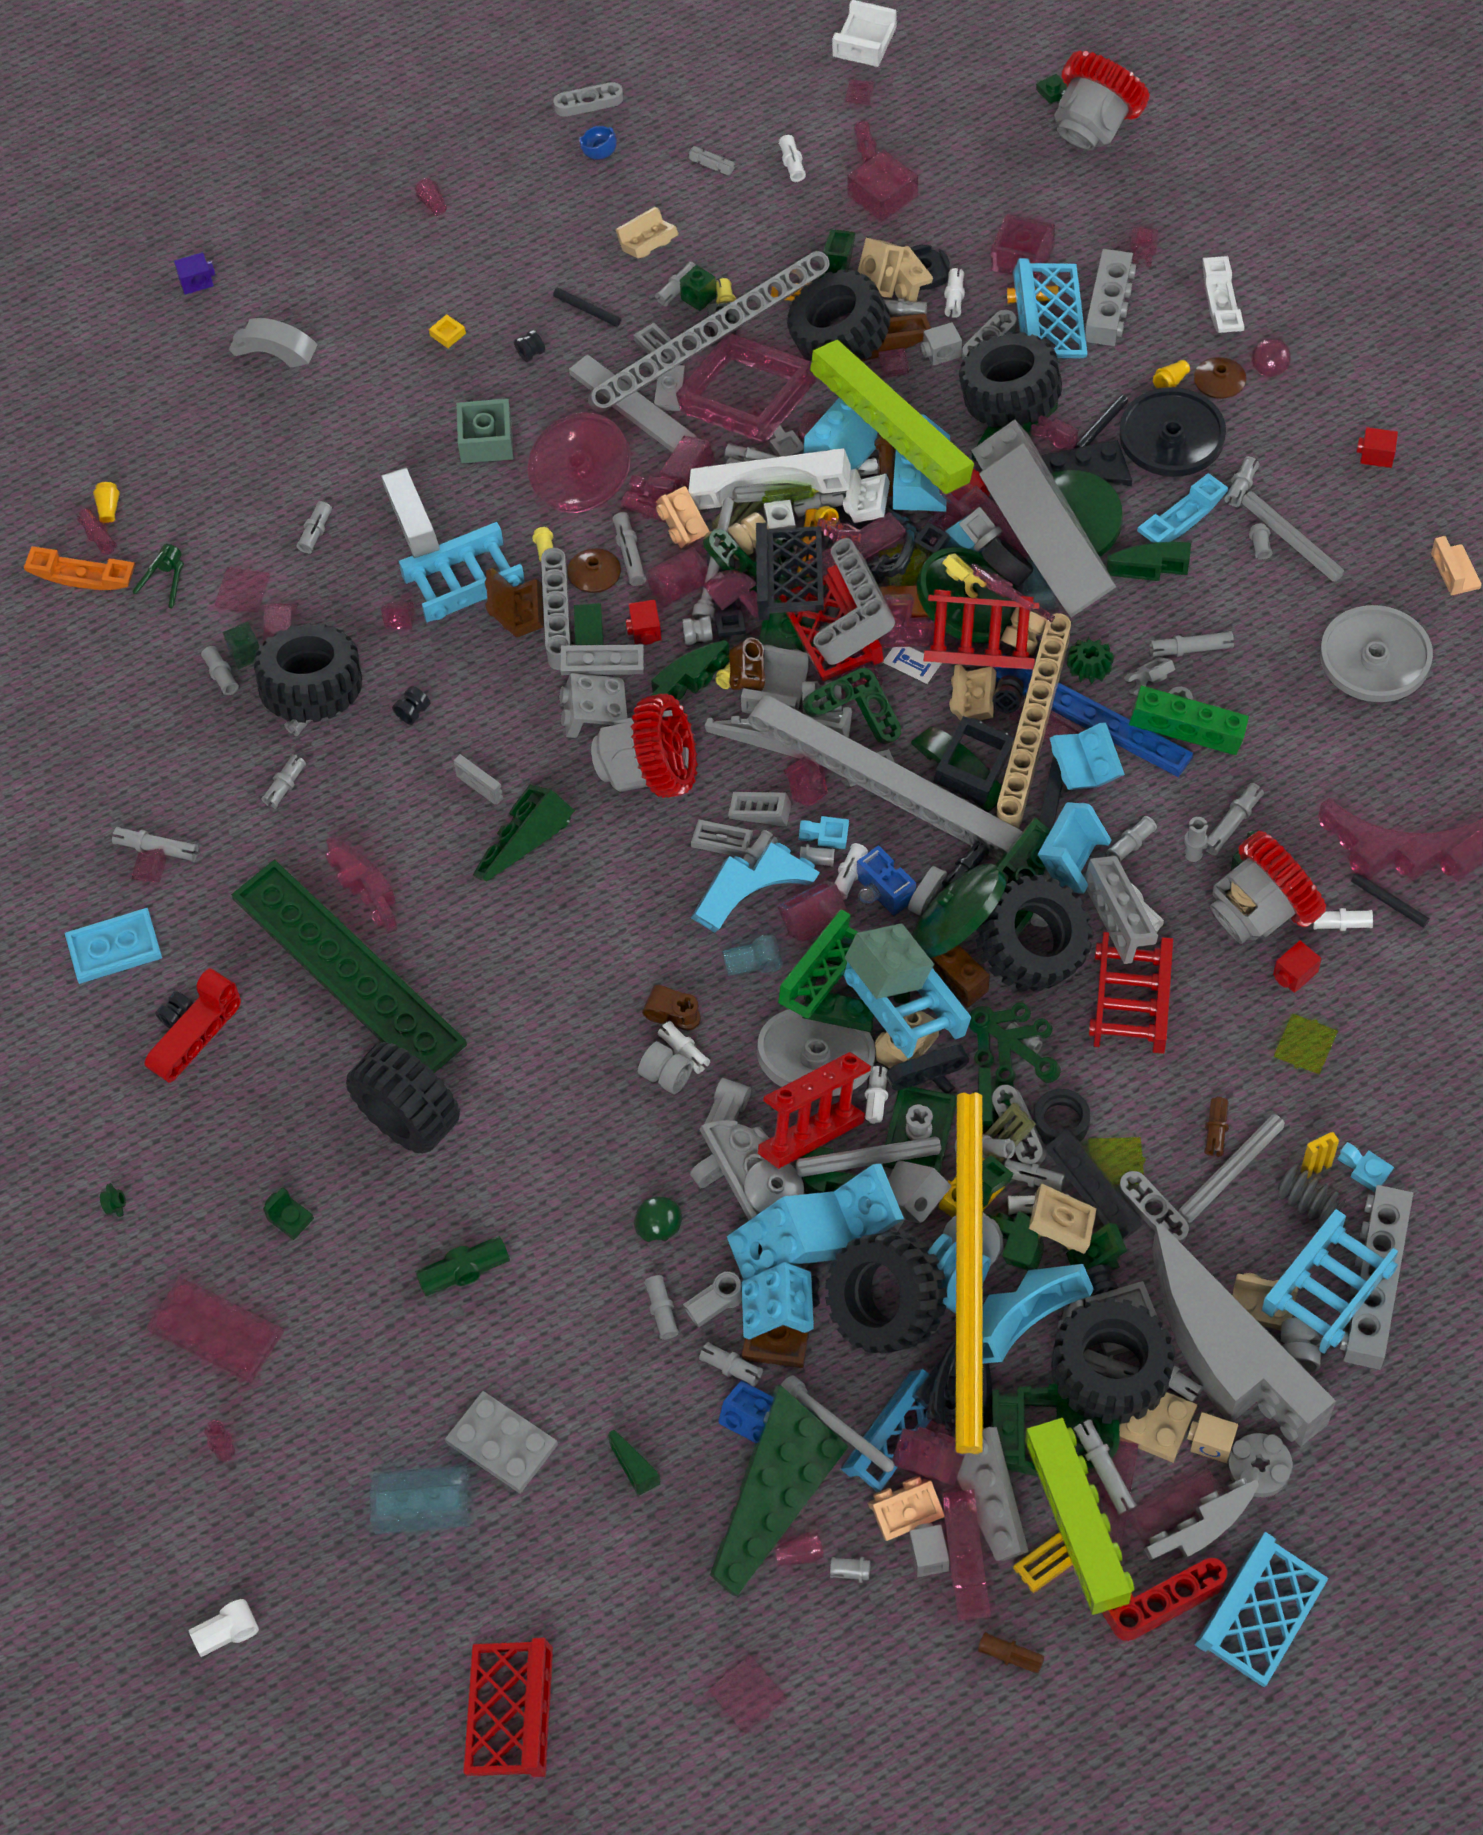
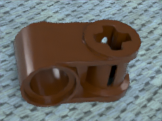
M748 638L733 647L729 652L730 687L733 690L745 688L762 691L766 679L764 673V648L759 640Z
M662 985L653 986L642 1010L643 1016L648 1020L659 1024L671 1021L676 1028L682 1030H693L700 1024L701 1020L698 1011L699 1005L695 996L675 991Z

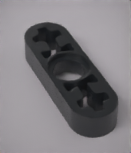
M953 1045L899 1063L887 1071L886 1078L892 1089L899 1091L959 1071L969 1063L970 1058L962 1045Z

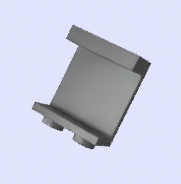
M763 645L765 686L762 691L743 688L741 695L742 712L751 714L762 696L773 697L798 711L802 698V681L807 680L810 668L808 653L797 649L789 650L777 648L773 645Z

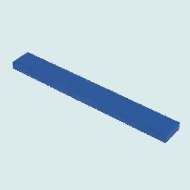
M993 667L996 671V682L1006 675L1016 676L1024 683L1023 696L1026 697L1033 673L1032 669ZM1058 682L1051 711L1086 729L1099 723H1106L1114 744L1177 777L1181 775L1193 758L1191 751L1154 732L1130 726L1128 718Z

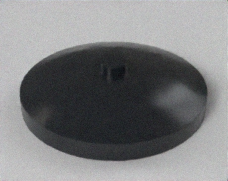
M1166 387L1145 392L1126 407L1121 417L1119 437L1124 452L1136 465L1157 475L1179 477L1200 472L1216 461L1224 447L1226 424L1218 407L1205 396L1184 388Z

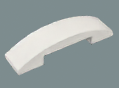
M1228 256L1203 258L1205 289L1210 315L1218 333L1244 331L1241 311L1237 309L1231 283L1232 271Z

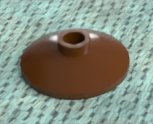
M1215 357L1207 359L1198 365L1194 373V382L1203 394L1212 398L1225 399L1233 397L1242 391L1246 383V374L1237 362L1228 358Z
M593 548L576 554L571 559L567 572L570 582L577 589L584 592L597 593L611 588L618 581L621 567L619 560L611 552Z

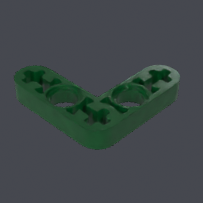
M719 528L708 532L704 536L703 545L709 555L742 592L748 595L757 593L756 559L752 561L725 530ZM716 537L720 539L719 546L717 547L714 545ZM786 538L773 539L780 546L783 545V542L788 541ZM794 545L788 551L795 555L798 551V546ZM729 548L730 551L722 555L726 551L725 549ZM731 555L738 557L740 561L738 569L730 565L729 558ZM781 555L775 562L782 566L789 559ZM754 577V586L751 587L749 584L751 581L750 578Z
M868 668L857 669L811 692L803 700L804 711L809 716L816 718L855 699L878 742L889 744L896 741L901 735L900 723L876 676ZM860 678L866 679L867 682L865 684H861L853 689L852 683ZM836 685L843 687L846 695L843 700L836 698L833 689ZM826 696L827 702L819 707H813L812 703L814 701H818ZM870 699H875L880 703L881 709L879 713H874L869 709ZM885 715V719L879 722L876 721V719ZM890 727L892 732L885 735L883 729Z

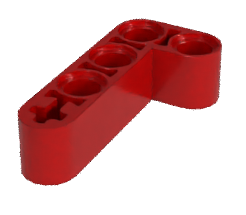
M212 968L203 972L197 982L196 988L199 998L153 1047L145 1059V1067L168 1083L173 1082L240 1006L241 998L236 984Z
M1216 1558L1205 1559L1136 1597H1133L1131 1594L1129 1604L1104 1611L1102 1614L1119 1639L1124 1641L1134 1640L1219 1594L1226 1581V1566L1221 1560ZM1206 1573H1208L1211 1577L1205 1579ZM1215 1575H1216V1576H1217V1580L1214 1581V1579L1212 1578V1576H1215ZM1185 1587L1190 1590L1192 1595L1182 1597L1176 1593L1175 1589ZM1158 1602L1163 1606L1164 1610L1154 1612L1149 1609L1148 1604ZM1130 1617L1136 1622V1625L1125 1627L1120 1623V1619Z

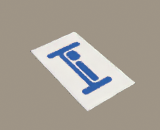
M899 641L896 642L883 663L928 684L942 664L923 662V653Z

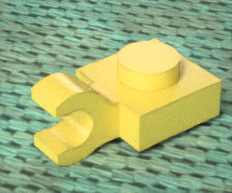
M956 554L948 555L942 562L947 567L945 571L951 578L956 581L960 579L965 582V591L969 597L976 598L978 596L973 591L974 583H978L983 588L987 586V582L983 578L978 577L975 571Z

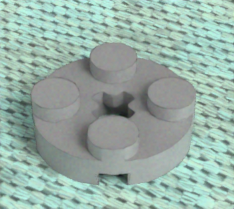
M1263 1433L1249 1434L1236 1441L1228 1459V1473L1233 1483L1246 1477L1248 1482L1257 1480L1259 1486L1254 1497H1269L1279 1493L1284 1485L1287 1484L1293 1467L1290 1452L1283 1445L1282 1440L1276 1435ZM1257 1458H1261L1262 1461L1268 1463L1265 1466L1264 1472H1260L1258 1467H1252L1251 1464L1255 1463Z

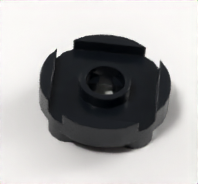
M930 245L911 247V250L926 268H929L927 270L933 277L932 283L920 286L919 291L934 289L944 285L948 280L950 268L949 258L946 253L939 249V252L933 250Z

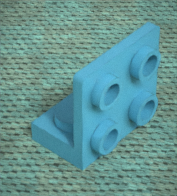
M1099 723L1079 734L1054 735L1050 737L1052 753L1058 761L1061 778L1068 790L1097 788L1125 775L1106 723Z
M784 1262L742 1282L744 1338L752 1339L781 1325L804 1333L813 1330L811 1272Z

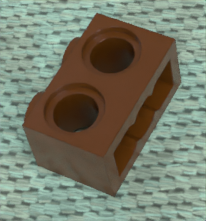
M959 945L942 955L930 958L934 963L932 968L966 1008L989 992L990 974Z

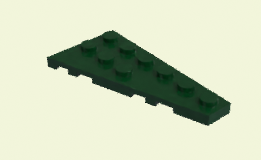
M781 1385L775 1386L772 1395L774 1398L769 1412H766L762 1433L758 1443L754 1446L739 1489L741 1491L736 1506L732 1509L731 1521L726 1536L722 1538L710 1572V1576L733 1596H738L849 1447Z

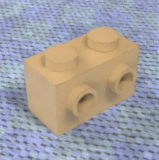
M922 1011L903 1017L911 1029L935 1020V1018ZM939 1031L919 1038L913 1056L907 1058L901 1049L895 1046L893 1039L887 1032H882L875 1042L876 1061L891 1068L899 1063L920 1057L926 1053L939 1037Z

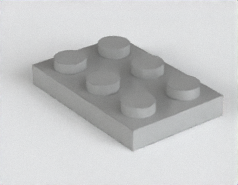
M484 1391L481 1392L445 1438L446 1444L520 1494L558 1446L557 1440Z

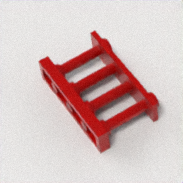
M934 590V595H928V601H936L933 645H930V650H924L923 662L1034 669L1035 658L1029 657V652H1027L1030 608L1039 609V603L1033 602L1034 597L1017 596V601L951 596V591ZM947 602L964 603L961 647H958L957 652L946 651L947 646H944ZM975 604L991 605L988 649H985V654L974 653V648H972ZM1003 606L1019 607L1016 651H1013L1012 656L1001 655L1002 650H999Z
M1103 932L1102 943L1096 942L1095 960H1100L1096 1019L1090 1018L1089 1036H1094V1047H1100L1101 1034L1147 1038L1148 1042H1153L1152 1053L1164 1054L1167 1040L1173 938L1162 937L1160 948H1154V951L1136 949L1134 961L1153 962V965L1158 966V973H1153L1152 976L1106 972L1107 958L1121 959L1116 947L1108 946L1109 932ZM1105 983L1151 987L1152 991H1157L1156 999L1151 998V1001L1104 997ZM1103 1009L1149 1013V1016H1155L1154 1024H1149V1027L1102 1023Z
M848 1052L764 1096L763 1101L778 1111L775 1136L759 1144L758 1155L780 1169L863 1124L865 1113L851 1104L854 1079L871 1071V1066L853 1053ZM841 1087L839 1102L831 1106L833 1090ZM820 1098L818 1113L810 1117L811 1102ZM798 1109L797 1124L788 1129L790 1113Z

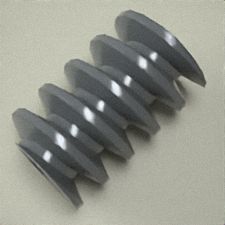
M1295 1163L1280 1181L1278 1197L1283 1200L1289 1196L1288 1204L1293 1207L1299 1203L1298 1211L1303 1214L1309 1210L1308 1218L1313 1221L1319 1217L1318 1226L1322 1227L1335 1209L1338 1211L1342 1209L1346 1199L1338 1204L1336 1202L1338 1192L1335 1191L1330 1196H1327L1326 1193L1329 1186L1325 1184L1320 1189H1317L1316 1186L1319 1179L1315 1177L1310 1182H1307L1306 1179L1309 1172L1305 1170L1300 1175L1296 1174L1299 1165Z

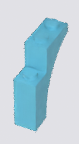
M771 842L765 847L753 869L748 868L750 864L744 859L737 856L734 858L729 856L723 862L692 914L691 919L709 930L717 932L732 909L750 893L775 884L793 883L809 886L815 881L820 872L814 869L815 865L802 857L800 859L790 854L791 850L778 842L776 844Z
M1084 1265L1028 1270L1016 1292L989 1295L982 1306L983 1364L1002 1362L1015 1341L1033 1324L1067 1304L1090 1297L1094 1288Z

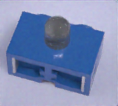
M879 845L857 861L858 881L864 886L858 894L860 903L870 905L878 900L893 916L909 905L916 891V882L901 867L895 870L894 860Z

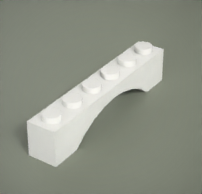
M843 448L691 469L688 492L697 509L702 510L722 507L723 501L726 498L733 499L734 488L741 486L791 483L814 488L823 494L848 491L851 465Z

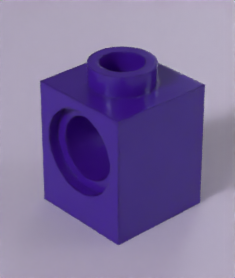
M203 252L174 260L177 275L185 295L213 287L211 277L216 276L212 262H206Z

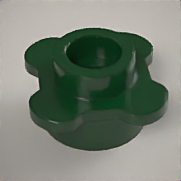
M111 1183L107 1184L106 1191L100 1193L101 1207L107 1215L116 1213L118 1217H122L124 1215L122 1207L126 1205L125 1195L121 1190H116Z

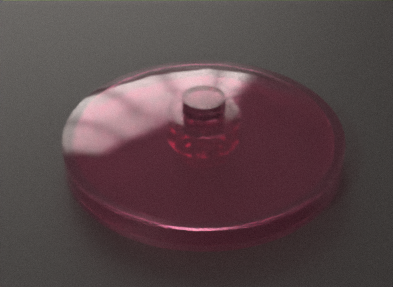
M595 413L568 415L547 427L534 443L528 460V476L531 486L544 503L558 511L579 513L595 509L611 499L625 482L631 463L630 447L622 431L610 419Z

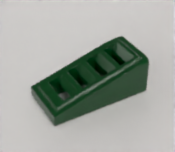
M615 1430L610 1431L608 1435L610 1447L636 1494L641 1495L660 1485V1475L619 1433Z

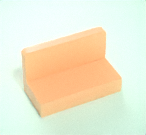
M1446 536L1435 538L1431 555L1450 595L1480 589L1482 584L1463 545L1459 544L1450 547Z

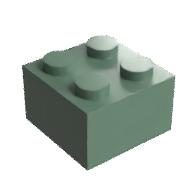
M509 399L456 403L458 447L461 464L512 460L513 439Z
M902 923L857 933L845 956L847 962L876 999L922 989L934 966V963Z

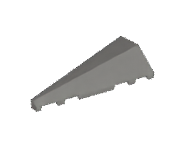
M844 707L843 711L828 712L816 718L804 714L849 738L852 717L851 708ZM732 716L731 720L714 721L713 718H708L705 723L706 732L816 763L755 730L748 723V719Z

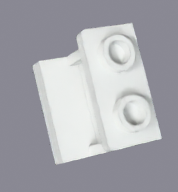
M851 0L849 16L841 33L835 32L832 39L833 56L878 67L896 29L897 11L891 8Z

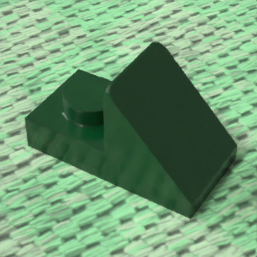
M1108 1223L1091 1235L1090 1246L1085 1254L1071 1249L1066 1255L1070 1265L1083 1264L1085 1270H1088L1094 1266L1105 1264L1109 1265L1112 1271L1120 1268L1117 1258L1127 1252L1117 1224Z

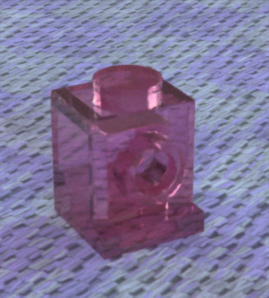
M803 757L784 770V775L788 776L792 799L794 801L809 806L828 794L822 765Z

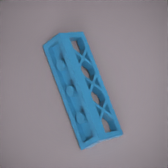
M924 1369L909 1372L863 1437L888 1458H893L894 1469L891 1472L883 1470L880 1478L876 1480L866 1471L872 1461L856 1448L841 1467V1470L849 1477L859 1476L876 1492H880L931 1421V1419H927L926 1413L924 1414L923 1409L926 1408L912 1397L929 1375ZM916 1410L918 1424L914 1429L905 1430L904 1415L907 1411ZM906 1433H911L909 1437L906 1438ZM899 1434L901 1448L897 1454H888L887 1439L890 1435Z

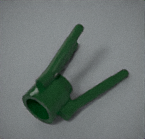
M164 544L156 559L149 566L148 571L134 588L133 593L137 594L157 568L164 572H170L174 569L168 605L169 608H173L180 571L184 565L180 560L182 553L179 548L172 544Z

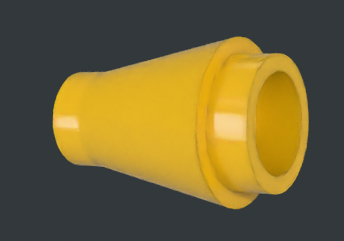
M1180 360L1177 363L1159 368L1153 376L1154 386L1157 389L1176 387L1185 375L1190 372L1189 364L1185 360Z
M111 482L98 483L93 491L99 521L102 523L115 521L120 492L117 486Z

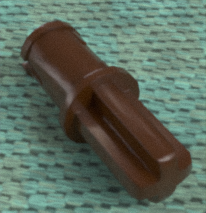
M1220 1096L1211 1099L1209 1121L1205 1123V1128L1208 1131L1204 1153L1208 1156H1213L1214 1150L1217 1151L1216 1157L1224 1155L1225 1132L1229 1130V1125L1226 1124L1229 1101Z
M984 1632L978 1648L979 1653L1002 1660L1006 1666L1011 1663L1034 1673H1038L1041 1670L1044 1662L1042 1654L1016 1645L1015 1640L1011 1643L987 1632Z

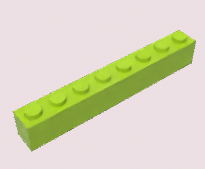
M839 340L813 350L810 371L942 492L948 494L970 483L974 462Z

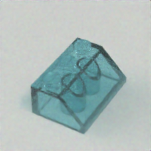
M468 1465L373 1473L370 1489V1522L375 1535L470 1527Z

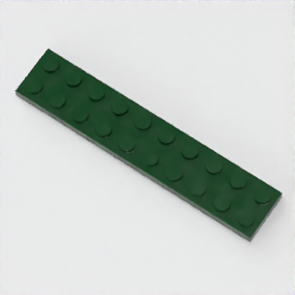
M275 859L231 894L233 900L382 1043H392L397 1045L398 1048L407 1050L409 1054L420 1059L426 1067L428 1066L433 1073L437 1072L467 1046L466 1039Z

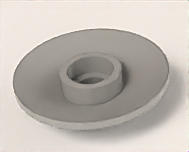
M762 1160L756 1163L747 1173L744 1181V1193L753 1209L761 1213L783 1196L803 1195L804 1185L802 1178L798 1176L796 1169L790 1164L778 1169L767 1160ZM771 1181H778L781 1184V1188H774Z

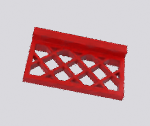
M837 565L827 568L828 574L823 576V586L826 585L829 590L826 598H824V610L819 611V613L811 611L786 612L823 682L872 661L873 665L884 661L882 646L877 639L861 649L864 655L857 658L848 657L837 663L836 667L825 671L822 667L824 657L817 648L811 646L813 638L819 632L817 629L821 621L832 624L857 608ZM798 586L790 591L797 594L803 588ZM811 593L802 598L806 602L818 601V598ZM783 594L779 597L780 603H786L790 600ZM828 606L839 608L840 612L837 618L824 615ZM803 616L815 619L812 629L800 625Z
M532 1638V1642L472 1645L464 1774L466 1776L530 1774L532 1777H546L553 1647L545 1638ZM528 1651V1662L517 1672L508 1661L517 1652ZM500 1652H507L504 1656L500 1654ZM481 1653H495L500 1660L486 1673L480 1667ZM506 1665L515 1675L500 1688L491 1678ZM481 1672L483 1674V1677L479 1680V1674ZM526 1673H527V1680H525V1679L523 1678V1676H524ZM521 1680L526 1685V1694L515 1704L506 1693ZM489 1681L498 1692L483 1705L478 1699V1691ZM504 1697L513 1707L498 1721L489 1710ZM477 1704L481 1707V1709L478 1712ZM524 1705H525V1713L521 1710V1708H522ZM519 1712L524 1718V1727L513 1736L504 1725ZM487 1713L496 1724L481 1737L476 1732V1723ZM502 1729L511 1740L496 1753L487 1742ZM475 1736L479 1739V1741L476 1744ZM522 1738H523V1746L519 1743V1741H520ZM517 1745L522 1750L521 1765H507L502 1758ZM485 1746L494 1757L484 1766L473 1767L474 1755ZM498 1762H500L503 1766H495V1765H496Z

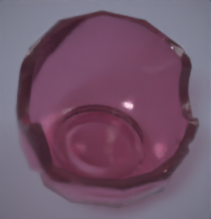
M1269 338L1262 340L1255 346L1252 353V367L1261 375L1268 377L1277 376L1290 366L1291 353L1283 341Z

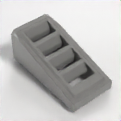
M733 792L728 817L735 820L787 826L791 801L786 792ZM742 801L746 802L745 811L740 810ZM754 803H757L756 811H752ZM765 805H768L767 811H764Z

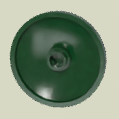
M1064 470L1051 473L1098 556L1101 557L1114 545L1122 529V506L1116 491L1107 481L1089 472Z
M951 547L935 552L926 560L917 577L916 584L919 601L926 614L934 623L936 601H928V595H934V590L951 591V596L971 598L965 591V582L960 579L958 581L954 580L945 571L947 567L942 562L950 554L959 556L975 571L978 577L983 578L987 582V586L984 588L978 583L973 584V591L978 594L976 598L1017 601V596H1019L1016 586L992 568L983 558L982 553L967 548ZM947 602L945 632L961 639L964 603ZM975 604L972 643H989L991 605ZM1002 607L1000 639L1006 627L1012 626L1013 623L1010 618L1016 607Z
M993 864L980 865L961 875L937 895L919 918L912 933V937L929 958L942 955L956 947L987 919L1003 895L1006 886V876Z

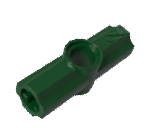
M497 1236L471 1248L468 1246L456 1247L450 1250L444 1259L416 1270L415 1273L421 1289L427 1297L455 1284L457 1286H466L479 1279L481 1273L509 1262L510 1258L502 1238Z

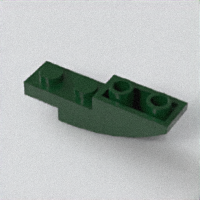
M725 640L711 643L687 653L672 662L651 680L652 695L667 693L680 700L685 695L687 689L696 694L701 687L708 686L713 675L719 669H724L729 662V643Z

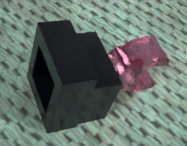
M927 522L915 538L914 543L919 550L931 556L935 552L945 549L951 537L948 533Z

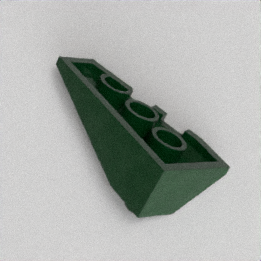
M530 784L510 810L509 814L513 816L511 822L506 826H501L497 832L499 835L498 844H494L487 849L473 876L486 882L564 829L570 823V816L575 810L551 789Z
M1036 817L995 865L1006 876V885L1023 876L1031 878L1034 875L1044 874L1046 867L1037 854L1051 830ZM1017 911L1014 921L1017 936L1031 919L1033 912Z

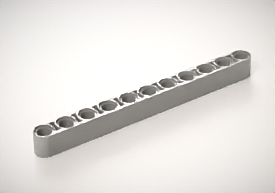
M820 251L807 255L604 381L590 393L588 397L590 407L596 412L608 410L796 293L805 285H809L814 279L821 277L829 267L828 257ZM811 260L818 261L821 266L820 271H815L811 268ZM790 273H794L799 277V284H794L790 281ZM769 286H773L778 290V297L769 295ZM746 300L755 301L757 310H750L746 305ZM725 313H732L736 318V323H728L725 319ZM703 327H712L715 331V336H706ZM682 340H690L693 343V350L684 349ZM663 352L670 354L672 363H663L660 354ZM639 367H648L650 369L651 376H641V374L639 373ZM617 380H626L629 384V390H620L617 386ZM599 392L604 393L608 399L607 404L598 403L595 394Z
M762 696L747 718L748 723L760 733L971 846L976 841H979L980 845L983 843L989 849L988 855L997 860H1000L1022 833L1018 828L773 697Z

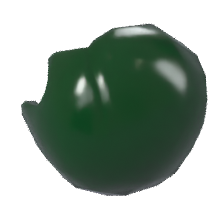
M655 1196L646 1199L638 1207L633 1223L636 1233L645 1241L662 1240L665 1242L679 1231L683 1218L680 1207L676 1202L667 1197Z

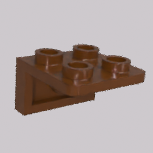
M494 568L487 569L485 580L487 601L485 606L488 614L499 621L503 628L515 637L544 628L542 583L536 578L513 587Z

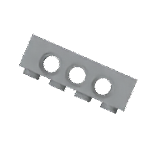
M1109 249L1102 250L1086 323V342L1115 346L1117 337H1122L1124 322L1120 320L1121 317L1126 318L1128 302L1124 301L1125 298L1130 299L1132 283H1129V279L1134 280L1136 264H1132L1133 253Z

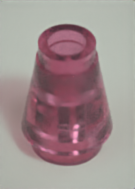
M426 178L416 185V197L435 216L445 213L447 206L437 182Z
M807 1532L775 1547L779 1566L785 1564L817 1563L818 1559L824 1558L823 1547L818 1533L810 1534V1532Z

